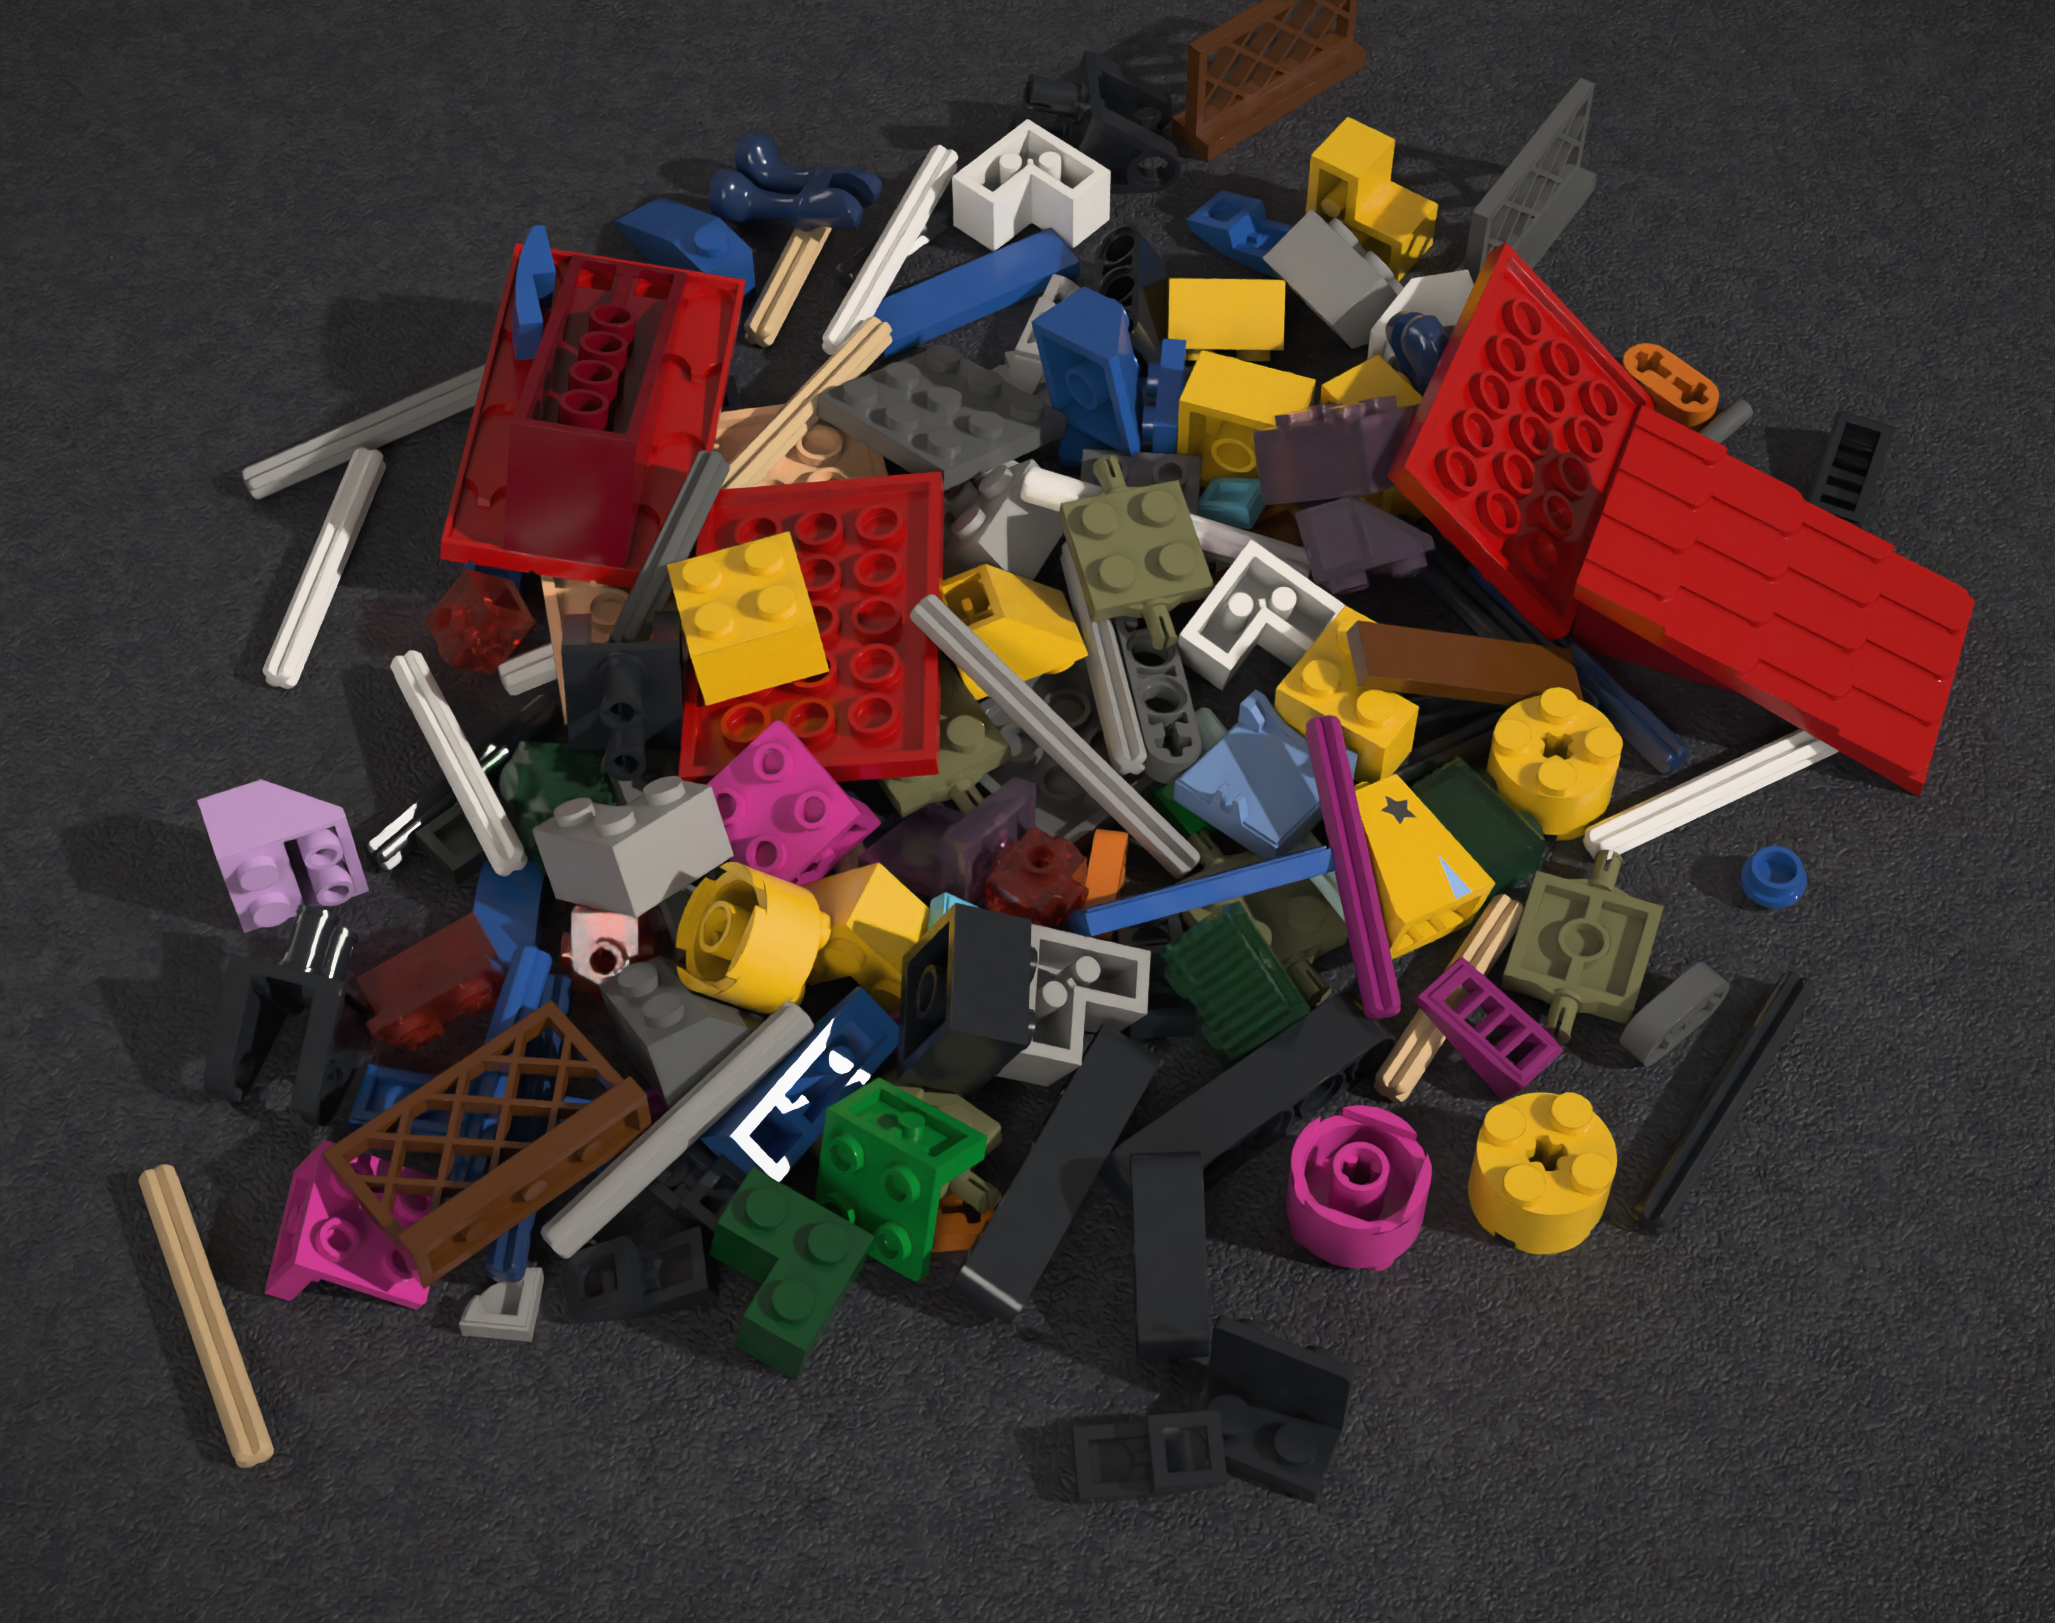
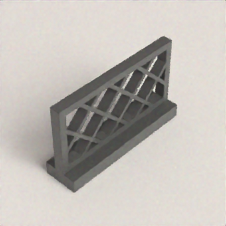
M1581 77L1577 80L1472 211L1466 257L1455 271L1468 270L1474 284L1488 253L1505 242L1533 270L1594 191L1597 174L1580 167L1595 83Z

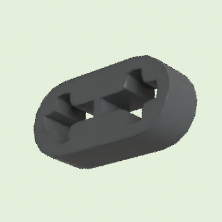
M1696 963L1634 1016L1623 1031L1619 1044L1644 1066L1653 1065L1714 1013L1726 997L1730 989V983L1706 963Z

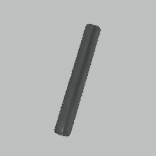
M701 450L696 454L609 635V643L640 642L650 639L654 631V611H663L673 591L667 565L688 559L730 470L729 463L723 459V454L720 452Z

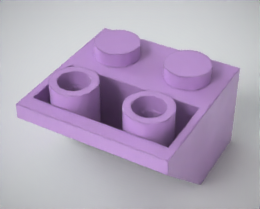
M262 779L197 800L217 862L244 933L261 927H273L285 922L288 918L297 915L296 910L300 904L317 908L335 906L346 902L351 897L369 892L342 807Z

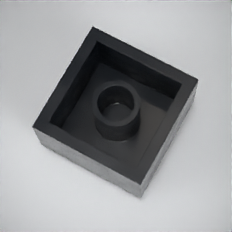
M955 903L903 956L897 1063L898 1081L973 1096L992 1077L999 1074L1002 1068L1022 1050L1028 1048L1036 1027L1035 1012L1033 1009H1029L1030 983L1034 978L1038 962L1037 950L1031 946V919Z

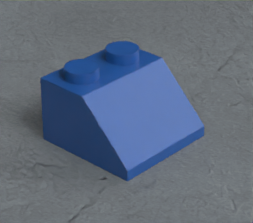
M1083 286L1031 321L1052 408L1067 416V424L1132 457L1140 451L1144 398L1139 381L1140 367L1134 357L1128 331L1129 318L1122 304Z

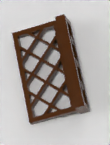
M1262 0L1189 43L1186 110L1172 117V134L1206 162H1209L1365 67L1367 50L1354 41L1358 0H1303L1288 23L1285 20L1295 5L1302 0ZM1322 5V9L1306 32L1303 31L1318 7ZM1336 16H1337V24H1336V27H1335V26L1332 24V22L1334 21V19H1335ZM1262 24L1249 46H1245L1255 28ZM1282 29V33L1276 40L1275 44L1273 45L1267 56L1264 55V52L1266 51V49L1268 48V46L1270 45L1278 31ZM1221 49L1207 71L1208 56ZM1238 54H1243L1238 63L1236 64V66L1234 67V69L1232 70V72L1230 73L1227 80L1224 79L1223 77L1235 61ZM1218 86L1221 87V89L1214 92Z
M550 1000L324 1151L322 1156L327 1167L403 1256L408 1271L421 1287L425 1289L628 1148L652 1126L647 1094L631 1076L623 1079L556 1004ZM550 1027L564 1041L560 1059L524 1057L527 1042ZM573 1052L581 1061L572 1060ZM484 1071L509 1073L504 1098L468 1095L470 1081ZM520 1075L557 1076L553 1100L516 1099ZM569 1077L598 1079L608 1090L589 1104L564 1102ZM426 1110L451 1111L446 1137L410 1134L413 1119ZM464 1112L500 1114L495 1140L459 1138ZM512 1115L549 1118L546 1133L534 1142L507 1141ZM368 1149L393 1150L388 1176L357 1174L349 1162ZM406 1151L442 1153L437 1180L401 1177ZM455 1154L491 1157L489 1172L477 1181H450ZM373 1192L384 1193L382 1203ZM396 1195L432 1196L430 1213L404 1230L392 1216Z

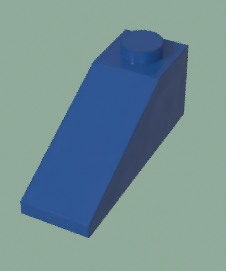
M660 196L615 220L616 229L653 265L746 279L742 305L757 298L752 249L719 217Z
M856 987L814 1025L813 1032L699 1138L718 1158L722 1154L725 1155L747 1175L752 1167L780 1182L824 1131L826 1108L860 1089L899 1043V1026L862 987Z

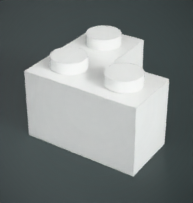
M1027 119L952 176L954 226L993 252L1030 223L1035 224L1042 230L1052 228L1061 240L1073 249L1110 220L1111 171Z
M1251 539L1180 633L1177 645L1181 661L1220 690L1224 689L1256 644L1293 668L1345 605Z

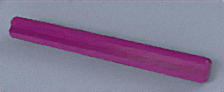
M1334 715L1314 717L1307 721L1305 734L1329 848H1331L1335 863V876L1364 1013L1369 1019L1374 1020L1393 1017L1400 1012L1401 999L1341 723Z

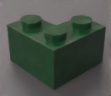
M752 1167L718 1220L709 1255L762 1285L742 1317L735 1347L796 1381L863 1270L875 1236Z

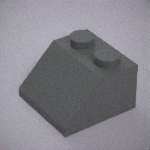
M657 956L646 962L629 965L619 975L598 985L621 1048L668 1109H671L768 1017L765 1014H758L688 989L681 982L677 971V966L686 969V964Z

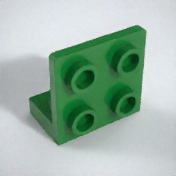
M879 1077L826 1108L815 1202L874 1235L875 1238L869 1256L912 1281L918 1282L927 1276L929 1272L941 1187L984 1160L988 1136Z

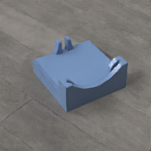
M1256 689L1240 703L1238 723L1188 768L1174 784L1173 800L1264 860L1286 855L1323 819L1307 739L1303 738L1286 724L1270 704L1267 697ZM1346 748L1352 779H1354L1358 754Z

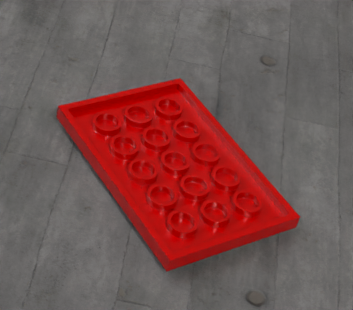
M1505 242L1488 253L1387 477L1395 484L1400 493L1408 498L1438 528L1443 537L1451 541L1479 570L1481 575L1506 597L1520 612L1522 617L1531 623L1551 643L1569 633L1577 613L1579 601L1573 598L1575 585L1641 406L1644 405L1655 410L1657 403L1510 245Z
M941 471L721 489L697 538L696 557L789 531L816 619L829 672L706 706L688 649L678 777L683 781L707 785L777 720L787 724L836 782L939 775L941 649L913 623L910 614L914 607L929 594L937 596L942 601L944 484Z

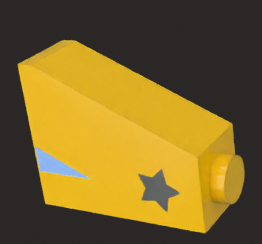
M1397 774L1372 784L1364 781L1355 785L1354 788L1392 960L1470 925L1495 885L1491 877Z

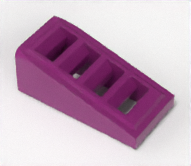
M1463 957L1456 960L1413 999L1501 1101L1522 1090L1563 1052L1560 1045L1542 1026ZM1462 985L1469 995L1452 1010L1443 1001ZM1480 1006L1487 1016L1473 1028L1464 1019ZM1498 1027L1505 1037L1493 1046L1485 1037ZM1515 1047L1524 1056L1516 1065L1506 1058Z

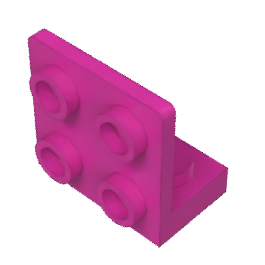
M779 720L773 722L707 784L712 786L734 856L729 860L798 886L822 879L882 823L866 804L848 796L787 724Z
M324 1139L294 1170L264 1293L291 1302L311 1281L319 1282L320 1279L412 1309H419L427 1301L430 1285L425 1289L421 1287L408 1271L403 1256L327 1167L322 1153L336 1143ZM362 1153L349 1162L357 1174L388 1176L391 1163L366 1153ZM404 1166L402 1168L401 1177L437 1180L436 1177ZM373 1192L382 1203L384 1193ZM397 1194L392 1216L405 1230L430 1213L433 1197Z

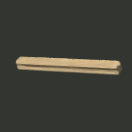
M876 317L867 318L729 462L730 470L721 489L755 487L820 419L817 416L818 395L844 385L847 381L858 379L892 343L890 335L892 332L891 326L887 322H881Z
M160 1164L155 1169L145 1170L141 1173L138 1182L232 1456L240 1468H251L257 1463L269 1460L273 1455L274 1448L179 1177L173 1166Z

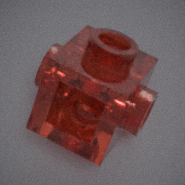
M470 569L463 571L425 620L438 644L439 654L448 664L459 669L470 668L492 674L496 673L498 666L507 660L509 655L536 623L512 580Z
M1033 825L1017 844L1012 841L1007 843L997 855L991 869V874L986 879V909L1031 919L1034 925L1055 929L1062 919L1068 922L1067 916L1070 915V912L1082 909L1089 894V888L1085 886L1087 857L1083 856L1069 840L1061 836L1052 837Z
M577 904L571 912V932H563L561 939V966L563 971H572L573 991H591V998L598 1001H604L598 984L619 975L629 965L646 962L659 955L657 932H647V911L634 918Z

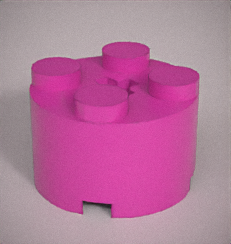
M1355 1105L1344 1107L1341 1114L1328 1117L1322 1121L1320 1116L1302 1130L1292 1150L1286 1195L1289 1229L1292 1238L1297 1244L1307 1248L1314 1255L1331 1264L1348 1268H1365L1375 1272L1390 1267L1395 1258L1403 1254L1413 1244L1423 1223L1431 1183L1432 1165L1428 1153L1427 1155L1425 1154L1423 1148L1416 1140L1417 1133L1405 1120L1384 1109Z

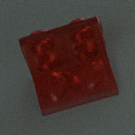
M471 912L356 978L377 1015L365 1023L372 1036L397 1049L407 1045L410 1051H415L442 1037L446 1033L443 1024L466 1012L471 1018L483 1014L497 1005L508 969L478 915Z

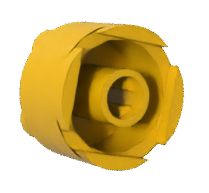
M1550 688L1540 696L1527 698L1514 704L1500 717L1493 732L1485 775L1486 798L1490 810L1503 825L1521 836L1535 839L1536 833L1557 835L1556 841H1563L1585 835L1587 827L1600 822L1605 816L1620 762L1623 746L1621 736L1604 714L1590 704L1578 700L1573 692L1565 688Z
M727 862L719 866L727 872L716 881L706 877L703 879L688 900L679 923L676 948L686 951V969L677 966L681 982L694 992L758 1014L774 1013L785 1002L789 1001L799 1006L804 998L805 981L813 967L817 952L824 947L830 937L832 926L830 916L820 911L814 895L806 888L738 862Z
M1566 1092L1560 1095L1554 1093H1528L1493 1106L1487 1112L1480 1129L1468 1181L1469 1201L1478 1222L1493 1236L1497 1232L1501 1236L1515 1242L1514 1248L1531 1254H1554L1572 1249L1581 1244L1600 1220L1610 1193L1617 1167V1152L1613 1137L1604 1122L1593 1112L1590 1102L1582 1095L1573 1092Z

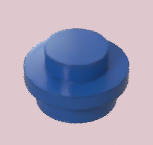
M1768 846L1760 849L1745 861L1740 875L1742 889L1752 901L1764 907L1778 909L1789 907L1801 899L1807 885V875L1800 858L1794 852L1780 846Z

